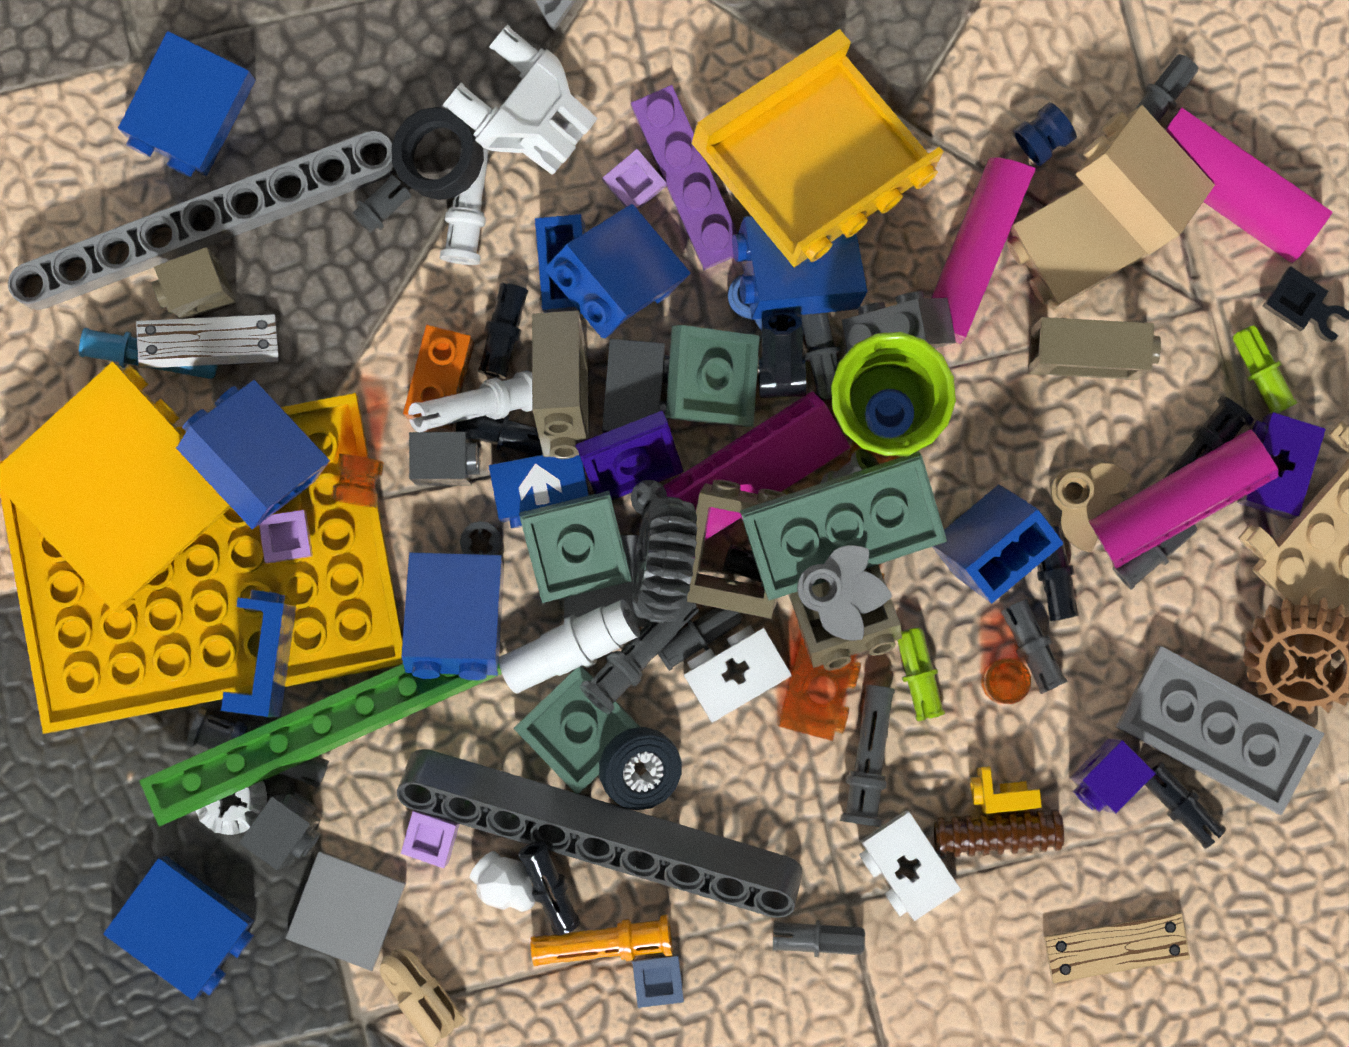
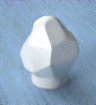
M491 851L482 857L473 868L470 879L477 885L476 893L486 905L502 910L512 907L521 912L527 911L534 906L535 899L532 895L534 889L523 862L517 859L501 857L495 851Z

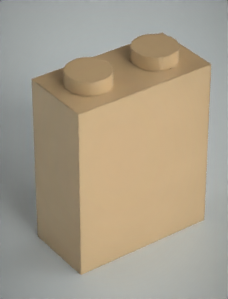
M1141 105L1127 116L1123 111L1118 112L1102 127L1101 130L1106 135L1097 138L1083 152L1087 159L1075 175L1150 255L1182 233L1215 184L1147 109Z
M1084 184L1012 225L1009 232L1011 239L1007 241V246L1019 265L1025 262L1034 278L1030 280V285L1036 297L1042 304L1048 302L1053 310L1149 255Z

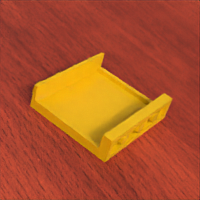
M840 29L697 122L691 142L793 267H796L807 258L811 262L821 258L831 249L832 241L842 234L846 238L856 234L868 222L867 217L877 210L882 214L891 210L903 198L902 193L912 186L917 190L926 186L937 175L938 171L935 168L944 152L940 147H937L928 153L847 58L846 54L851 41Z
M112 361L0 463V489L113 612L123 613L135 602L133 597L226 513L231 506L176 449L184 436L174 424L180 419L179 416L162 398L156 403L152 401L143 391L149 384L130 364L123 369Z

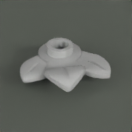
M847 545L834 550L824 564L808 567L799 577L797 592L801 602L809 609L818 611L824 629L836 637L851 641L863 639L864 626L861 614L879 608L892 597L890 590L879 578L864 571L868 564L869 549L861 546ZM819 578L824 579L829 586L828 593L823 597L816 596L812 590L814 581Z

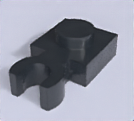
M1291 266L1286 269L1262 306L1299 331L1304 330L1309 322L1312 323L1316 334L1327 342H1333L1339 336L1328 328V317L1334 316L1344 323L1349 320V311L1344 307L1338 305L1328 307L1322 303L1329 292L1328 290Z

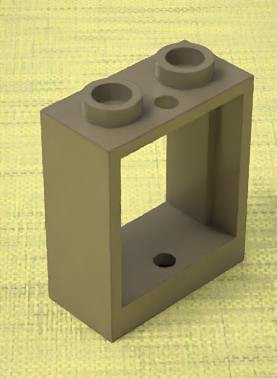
M579 311L532 314V410L544 457H555L558 459L573 458L579 455L575 444L590 439L589 360Z
M1041 317L1030 329L1028 374L1138 380L1152 370V364L1159 363L1161 338L1160 336H1154V323Z
M714 480L712 485L705 483L700 491L696 510V526L698 527L696 534L697 545L687 602L772 619L777 598L769 601L763 586L699 574L711 507L740 513V510L785 496L786 494L771 489H760L758 494L741 491L739 484L726 480Z

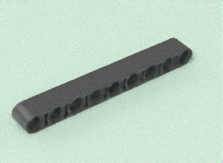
M421 749L411 754L397 788L399 801L407 808L525 844L543 841L546 843L549 851L766 916L786 917L795 909L803 869L796 860L785 855L433 750Z

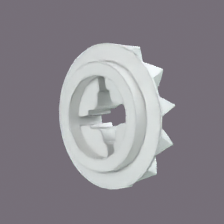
M261 781L235 793L237 797L241 798L242 802L248 804L247 807L244 805H232L221 816L223 801L220 799L196 810L199 821L215 833L234 835L247 831L267 803V792L264 782Z

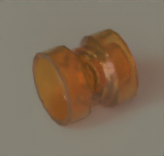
M339 454L337 469L340 472V480L333 485L331 500L376 508L379 494L374 488L377 479L382 477L385 462L356 455Z
M1002 658L990 662L984 668L981 675V688L984 695L989 700L998 704H1014L1021 701L1028 694L1031 687V675L1028 668L1022 662L1013 658Z

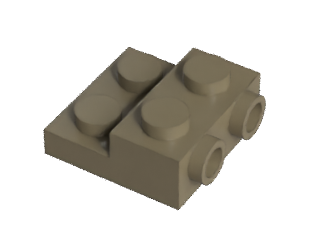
M879 565L864 570L873 574L885 584ZM827 582L812 586V590L816 596L823 597L828 593L829 586ZM798 592L788 594L813 668L823 665L825 670H836L850 663L851 655L866 650L872 656L881 655L891 651L896 646L895 641L902 639L901 624L891 598L879 608L861 614L864 626L863 639L851 641L841 639L826 631L822 626L818 611L806 607L801 602Z

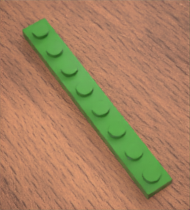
M401 664L143 778L139 782L160 827L496 676L487 675L483 680H466L459 677V674H440L435 679H422L413 676L412 673H405L404 665ZM498 665V676H499V675L502 674V672H501L500 666Z

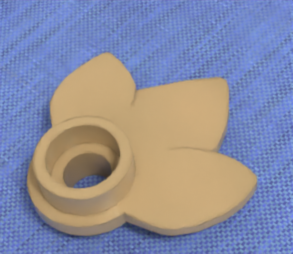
M1100 463L1088 471L1078 468L1064 470L1053 480L1051 498L1056 507L1062 511L1060 519L1062 532L1067 540L1079 550L1088 553L1092 552L1097 542V536L1088 521L1125 501L1119 493L1124 490L1131 479V475L1126 470L1115 464ZM1069 483H1075L1081 489V495L1077 500H1071L1066 496L1065 489Z

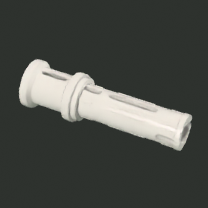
M484 147V161L478 178L468 190L454 198L453 207L449 208L448 212L445 213V221L449 225L446 247L440 251L439 258L441 260L462 265L480 264L481 256L477 254L480 228L484 227L486 223L484 213L481 212L488 161V149Z
M527 370L517 372L513 378L503 381L498 378L488 379L481 384L479 389L425 402L412 403L409 407L408 415L421 413L422 416L409 419L410 424L416 432L420 433L427 431V429L484 415L496 420L506 417L509 411L518 409L525 412L532 411V372Z

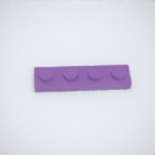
M670 85L631 102L633 113L660 174L667 183L668 192L703 271L734 258L732 238L738 232L706 160L691 144L694 133L673 86Z

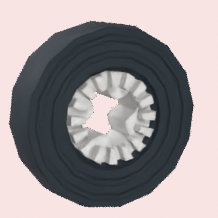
M647 727L630 728L616 735L604 748L599 761V779L605 792L620 806L636 811L651 809L666 801L675 791L682 775V760L675 744L660 731ZM638 760L645 763L644 766L647 770L641 776L634 772V762L638 763Z

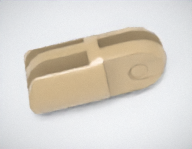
M395 949L391 952L390 956L383 958L380 964V974L384 983L399 1002L397 1004L428 1047H435L442 1038L449 1036L454 1031V1028H459L466 1022L465 1017L435 976L431 977L420 960L411 951Z

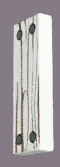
M275 314L136 321L139 369L278 362Z

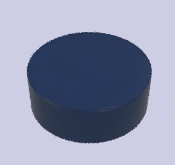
M885 389L877 392L870 398L865 408V421L868 428L875 435L886 439L896 438L904 434L911 426L914 418L912 402L904 393L895 389Z

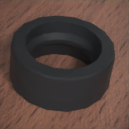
M440 107L421 109L407 117L396 131L391 146L392 164L399 178L422 196L436 200L454 198L468 190L480 174L484 153L483 147L475 141L476 137L473 135L475 130L452 111ZM435 129H450L458 135L462 144V152L458 163L450 173L440 179L432 180L423 177L418 173L414 165L417 145L426 134Z

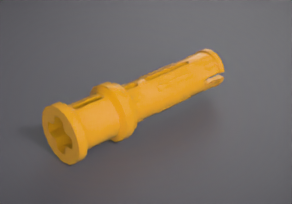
M668 914L661 915L660 919L655 921L631 923L629 919H624L617 923V927L569 932L563 935L531 936L530 938L531 956L534 966L609 956H621V959H626V962L633 961L635 956L663 953L665 957L673 956Z

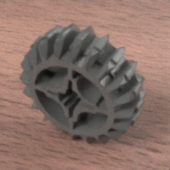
M665 496V498H655L652 503L649 501L645 507L641 528L639 529L638 543L636 544L637 549L634 559L633 585L631 590L633 592V610L638 618H645L650 622L664 623V621L676 622L684 612L688 592H690L697 545V515L693 503Z

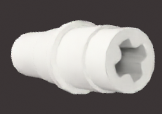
M621 599L606 607L601 606L580 617L571 615L565 618L563 625L541 634L540 638L500 656L499 666L507 685L517 694L551 677L561 676L580 666L589 668L595 665L598 658L623 647L624 643L639 637V625L630 606L625 600Z

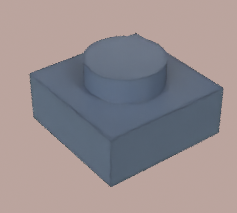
M678 954L669 957L660 956L632 961L638 1008L684 1002Z

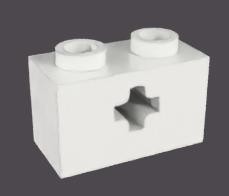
M751 625L727 638L731 647L717 656L714 655L710 648L687 662L691 671L684 674V677L711 723L792 676L764 628L755 633ZM732 658L736 664L743 661L746 663L748 669L742 674L745 680L742 684L738 685L734 679L725 682L721 674L727 671L725 663L727 660Z
M905 810L860 840L866 849L859 854L860 858L874 878L882 873L892 888L884 894L899 916L907 912L916 921L961 890L909 811ZM902 856L909 861L915 858L917 860V864L912 868L916 876L910 880L903 874L896 877L895 872L900 868L897 859Z

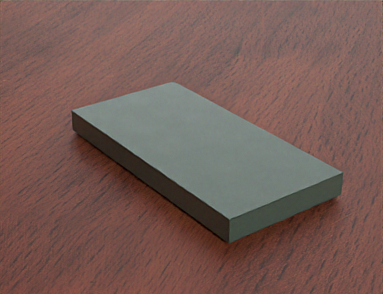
M919 451L910 456H903L740 510L769 601L797 592V584L801 574L810 566L824 564L834 550L843 546L855 545L868 548L869 559L866 568L947 542L925 464ZM819 578L814 581L812 586L824 583L826 581L824 579Z

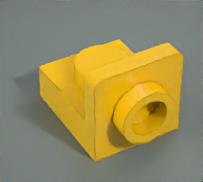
M990 766L977 767L978 777L970 778L973 805L981 804L982 813L989 814L1042 808L1040 789L1028 790L1027 781L999 784L1000 793H993Z

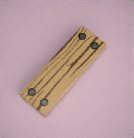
M1180 912L1044 936L1053 983L1190 959L1183 916Z

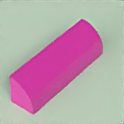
M1181 108L1165 128L1166 132L1215 184L1204 200V203L1293 264L1301 256L1333 212L1185 109Z
M998 157L989 158L931 296V298L948 299L956 343L961 344L967 337L1036 168Z
M811 391L805 397L792 403L671 480L663 487L668 497H675L682 501L693 503L695 510H697L699 494L704 484L712 485L714 480L735 482L741 486V491L758 494L760 489L782 492L851 447L827 405ZM711 507L705 540L741 518V514Z
M1250 429L1088 522L1114 567L1117 569L1278 478V468L1260 439Z

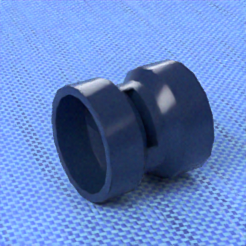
M1051 102L1038 111L1037 118L1033 121H1024L1013 130V135L1021 149L1038 166L1048 161L1052 157L1053 150L1058 146L1066 147L1077 138L1076 131L1069 119Z

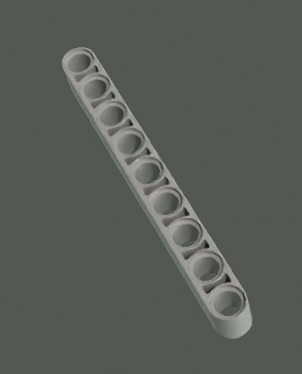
M365 132L19 265L11 272L8 280L9 292L14 299L30 309H46L387 178L395 170L392 164V142L382 132ZM378 145L387 149V156L379 165L372 166L364 162L365 152L372 146ZM331 162L343 164L344 173L340 179L334 182H327L322 179L321 174L325 165ZM290 178L299 179L301 181V189L295 197L287 199L279 195V188L283 181ZM249 194L258 197V206L254 212L248 215L237 213L236 207L241 197ZM203 211H213L215 213L214 225L207 231H196L194 221L197 215ZM161 227L171 228L172 239L169 244L162 248L153 247L152 236L154 232ZM117 244H128V258L121 264H111L109 260L111 249ZM75 260H84L86 271L83 277L76 281H69L66 272L70 263ZM33 276H41L43 280L41 292L35 297H26L24 286L27 280Z

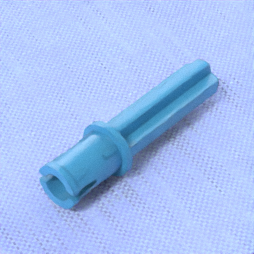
M90 328L83 329L79 344L80 357L86 356L119 362V366L125 368L127 364L139 366L137 338H133L131 332H125L124 336L90 330ZM218 365L152 369L212 379L216 375Z

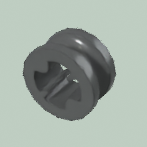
M479 521L471 523L464 529L460 539L461 550L464 554H474L470 550L474 544L472 539H470L472 533L479 530V534L483 535V530H487L493 535L489 540L493 548L486 555H499L502 548V538L493 525L488 522ZM480 550L479 555H484V552Z

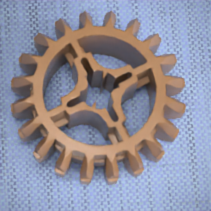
M1305 594L1301 598L1300 604L1294 605L1286 597L1282 602L1281 609L1269 605L1268 609L1265 610V617H1256L1253 621L1252 630H1249V633L1246 635L1245 646L1247 648L1244 650L1243 661L1245 666H1248L1247 676L1249 681L1257 682L1256 689L1258 690V695L1271 693L1270 701L1273 706L1282 701L1287 702L1290 714L1297 706L1305 707L1309 716L1314 711L1315 706H1321L1329 714L1333 708V701L1346 706L1349 701V616L1345 617L1346 610L1343 604L1330 609L1328 608V601L1325 596L1319 601L1318 605L1310 604V600ZM1280 642L1284 647L1283 656L1276 661L1270 650ZM1340 649L1345 659L1335 669L1331 664V659H1333V653Z

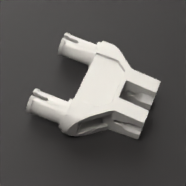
M507 24L489 46V48L494 49L521 72L519 75L522 78L504 103L500 108L495 106L494 109H491L461 82L444 102L443 106L475 130L473 134L476 137L475 141L485 149L496 152L524 153L553 175L560 165L568 159L576 148L575 145L589 131L598 118L570 94L565 72L559 59L548 49L543 50L541 48L537 51Z

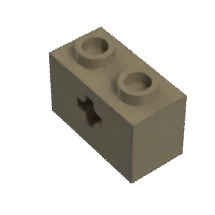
M207 247L154 267L159 280L152 282L153 290L162 308L166 307L169 314L174 313L181 319L199 318L236 304L221 261Z

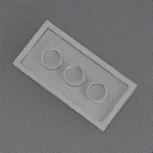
M1162 646L1157 647L1116 725V728L1278 815L1283 814L1325 734Z

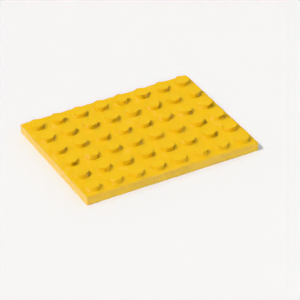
M356 393L280 407L330 460L312 485L274 513L306 511L313 557L265 563L259 525L252 530L231 507L133 597L135 602L123 613L113 612L0 489L1 504L43 734L223 699V692L252 694L263 612L236 607L237 598L250 599L251 590L286 595L284 604L296 606L285 687L403 664L401 657L403 634L361 410ZM183 426L177 427L185 435L186 431L182 428Z

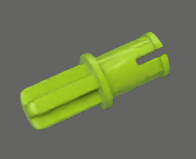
M1255 325L1249 326L1233 335L1232 340L1251 375L1247 379L1248 381L1254 380L1270 413L1278 414L1297 404V400L1294 399L1278 368L1282 363L1280 361L1275 362L1258 328Z
M911 628L901 631L902 639L897 641L906 673L902 680L903 682L908 681L916 713V721L945 715L934 676L938 674V669L932 668L923 630L921 628Z

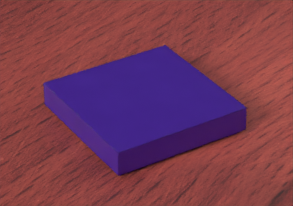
M663 411L575 444L594 494L610 491L612 500L632 493L634 487L641 481L654 480L660 482L684 472Z

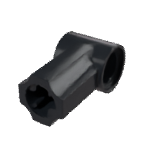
M789 310L773 311L768 317L762 318V357L758 358L760 398L806 396L805 356H802V318L793 315Z

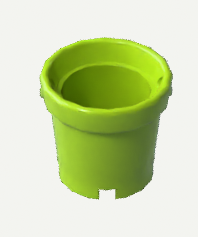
M903 332L877 333L856 343L838 363L831 384L832 409L843 432L861 448L883 456H910L932 444L948 426L956 403L954 376L944 356L926 340ZM885 389L901 391L910 399L914 408V418L911 426L901 436L891 439L875 435L868 428L865 421V408L870 398L877 392Z

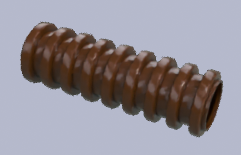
M1051 810L1050 815H1045L1044 811H1037L1035 816H1031L1030 812L1026 811L1022 812L1020 817H1016L1014 812H1010L1004 818H1002L1000 813H995L993 818L987 819L986 814H980L979 819H973L971 815H965L964 820H958L957 816H951L950 821H944L943 817H936V822L933 824L935 851L940 858H946V853H952L955 858L960 857L962 852H967V855L971 857L975 856L977 851H981L983 856H987L993 850L996 851L997 855H1003L1004 850L1010 849L1012 854H1017L1019 849H1024L1026 853H1032L1033 848H1039L1040 852H1046L1048 847H1053L1054 851H1061L1062 846H1064L1063 818L1058 810Z

